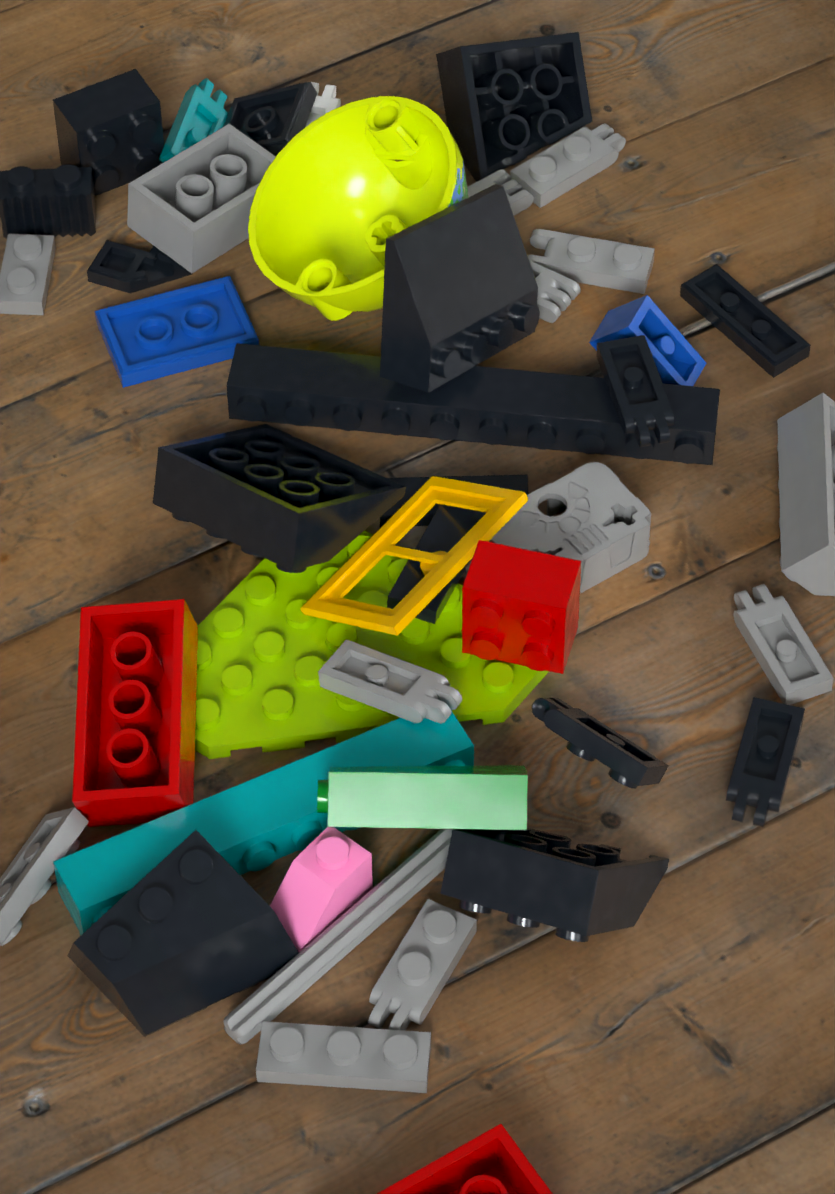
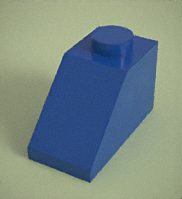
M648 295L607 312L589 342L596 351L597 343L645 335L662 383L694 386L706 365L705 360Z

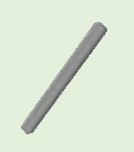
M440 829L231 1011L223 1020L224 1030L228 1036L240 1045L247 1043L261 1031L262 1021L271 1022L442 872L446 867L453 829Z

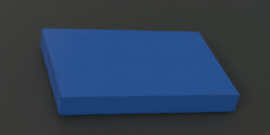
M230 276L95 311L97 326L123 388L233 359L236 343L259 345L258 336Z

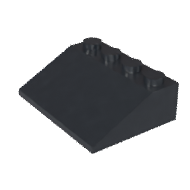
M494 184L386 238L380 377L429 393L535 332L540 316L537 306L538 286L504 186Z
M262 424L158 447L153 504L171 512L172 517L177 520L192 522L206 529V533L212 537L227 539L241 546V550L244 553L262 556L276 563V567L281 571L301 573L306 571L307 567L331 560L405 496L406 486L268 424Z

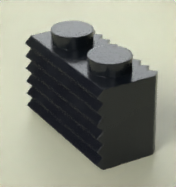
M66 164L55 169H30L25 166H19L11 170L0 171V217L3 236L7 239L8 234L54 235V238L57 235L65 237L67 234L72 237L76 234L82 237L86 233L90 236L96 233V201L92 167L78 168L77 166Z

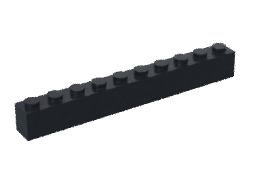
M236 343L227 381L229 419L713 465L720 389L663 384L674 414V426L669 427L670 442L659 444L654 430H649L650 446L639 447L634 433L624 434L605 379L599 377L474 366L428 393L380 377L381 357Z

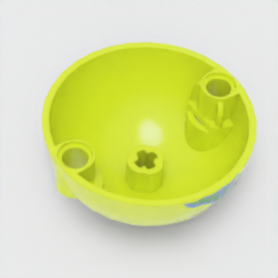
M378 96L350 102L314 120L296 134L278 153L257 187L250 208L248 223L249 245L256 264L262 273L291 297L316 307L325 318L331 321L344 319L356 311L369 312L383 309L386 238L469 197L464 161L458 145L438 114L424 104L403 97Z

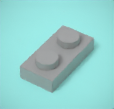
M8 234L0 272V314L44 315L56 251L54 235Z

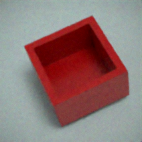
M479 540L462 587V653L475 655L484 660H499L518 664L536 671L546 670L563 674L578 629L581 561Z

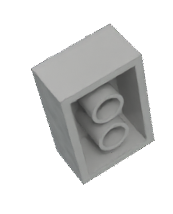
M228 124L128 184L127 226L192 274L249 238L250 208L257 187L276 156Z

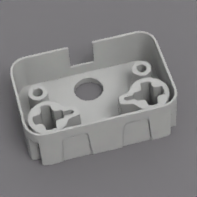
M590 462L576 468L573 472L553 483H548L528 494V501L489 541L581 561V594L647 556L650 546L651 512L638 497L636 498L609 467L599 462ZM547 500V515H544L538 509L539 504ZM565 508H567L566 511H565L563 514L558 515V516H553L554 514H556V513H558V512L564 510Z

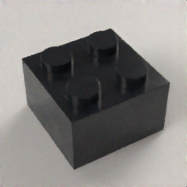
M136 69L53 99L61 166L70 164L78 168L92 167L95 196L128 184L163 163L159 160L164 148L160 100Z

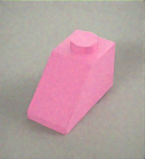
M327 827L293 860L270 907L276 913L298 952L302 951L373 889L372 853L336 828Z

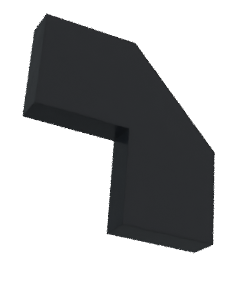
M106 240L87 270L88 282L130 294L192 275L154 245L150 252L109 240Z

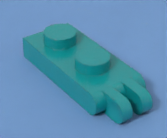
M208 78L202 80L198 86L194 84L185 93L159 158L163 163L223 128L228 116V112L223 108L227 95L219 89L211 96L214 84Z

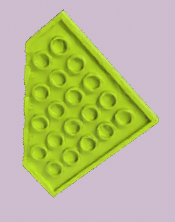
M364 530L331 560L307 567L306 571L301 573L281 571L276 567V563L264 558L198 625L195 751L208 759L231 757V750L262 747V753L304 748L305 741L334 737L336 743H340L400 718L320 687L318 671L346 639L443 675L449 681L450 687L455 688L462 695V702L455 710H452L459 722L482 719L483 725L505 722L549 671H536L518 664L499 660H484L475 655L462 653L463 585L459 583L456 585L435 624L414 618L398 636L303 614L300 608L373 536ZM385 555L343 598L387 608L388 595L409 559Z

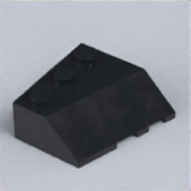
M579 32L460 46L436 54L447 127L458 145L464 165L476 182L500 169H505L519 163L532 153L555 143L592 122Z
M527 828V830L453 829L440 894L460 899L459 907L468 911L491 913L492 909L508 913L507 921L512 924L537 928L542 923L556 927L555 935L560 938L576 942H588L591 935L635 926L667 871L669 859L650 855L649 858L627 861L620 859L621 848L604 844L600 846L577 844L576 849L570 848L571 839L567 836Z
M195 830L74 941L67 956L136 1029L146 1037L200 1012L235 993L243 992L258 985L259 982L272 977L299 952L274 910L209 842Z

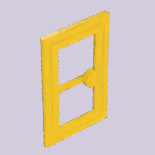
M432 476L300 608L302 613L312 617L398 636L473 558L478 541L489 542L528 501L526 493ZM436 503L486 512L448 553L445 551L430 553L395 546ZM385 555L421 562L420 568L424 578L393 609L343 598Z

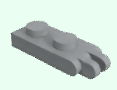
M606 123L592 131L588 127H583L510 171L511 180H516L522 185V190H527L534 197L533 203L541 208L614 164L619 152L626 144V139L619 133L614 134L613 128Z
M765 584L752 588L756 604L746 590L734 593V601L738 609L733 613L736 626L782 703L791 705L832 691L833 676L783 596L773 598Z
M347 639L318 671L320 687L413 723H420L426 718L442 724L450 717L451 710H455L462 702L460 692L450 687L449 681L443 675Z
M427 899L372 989L369 1003L375 1005L370 1014L369 1025L378 1029L382 1028L391 1012L395 1015L390 1023L389 1030L405 1031L411 1021L421 1025L476 934L477 920Z

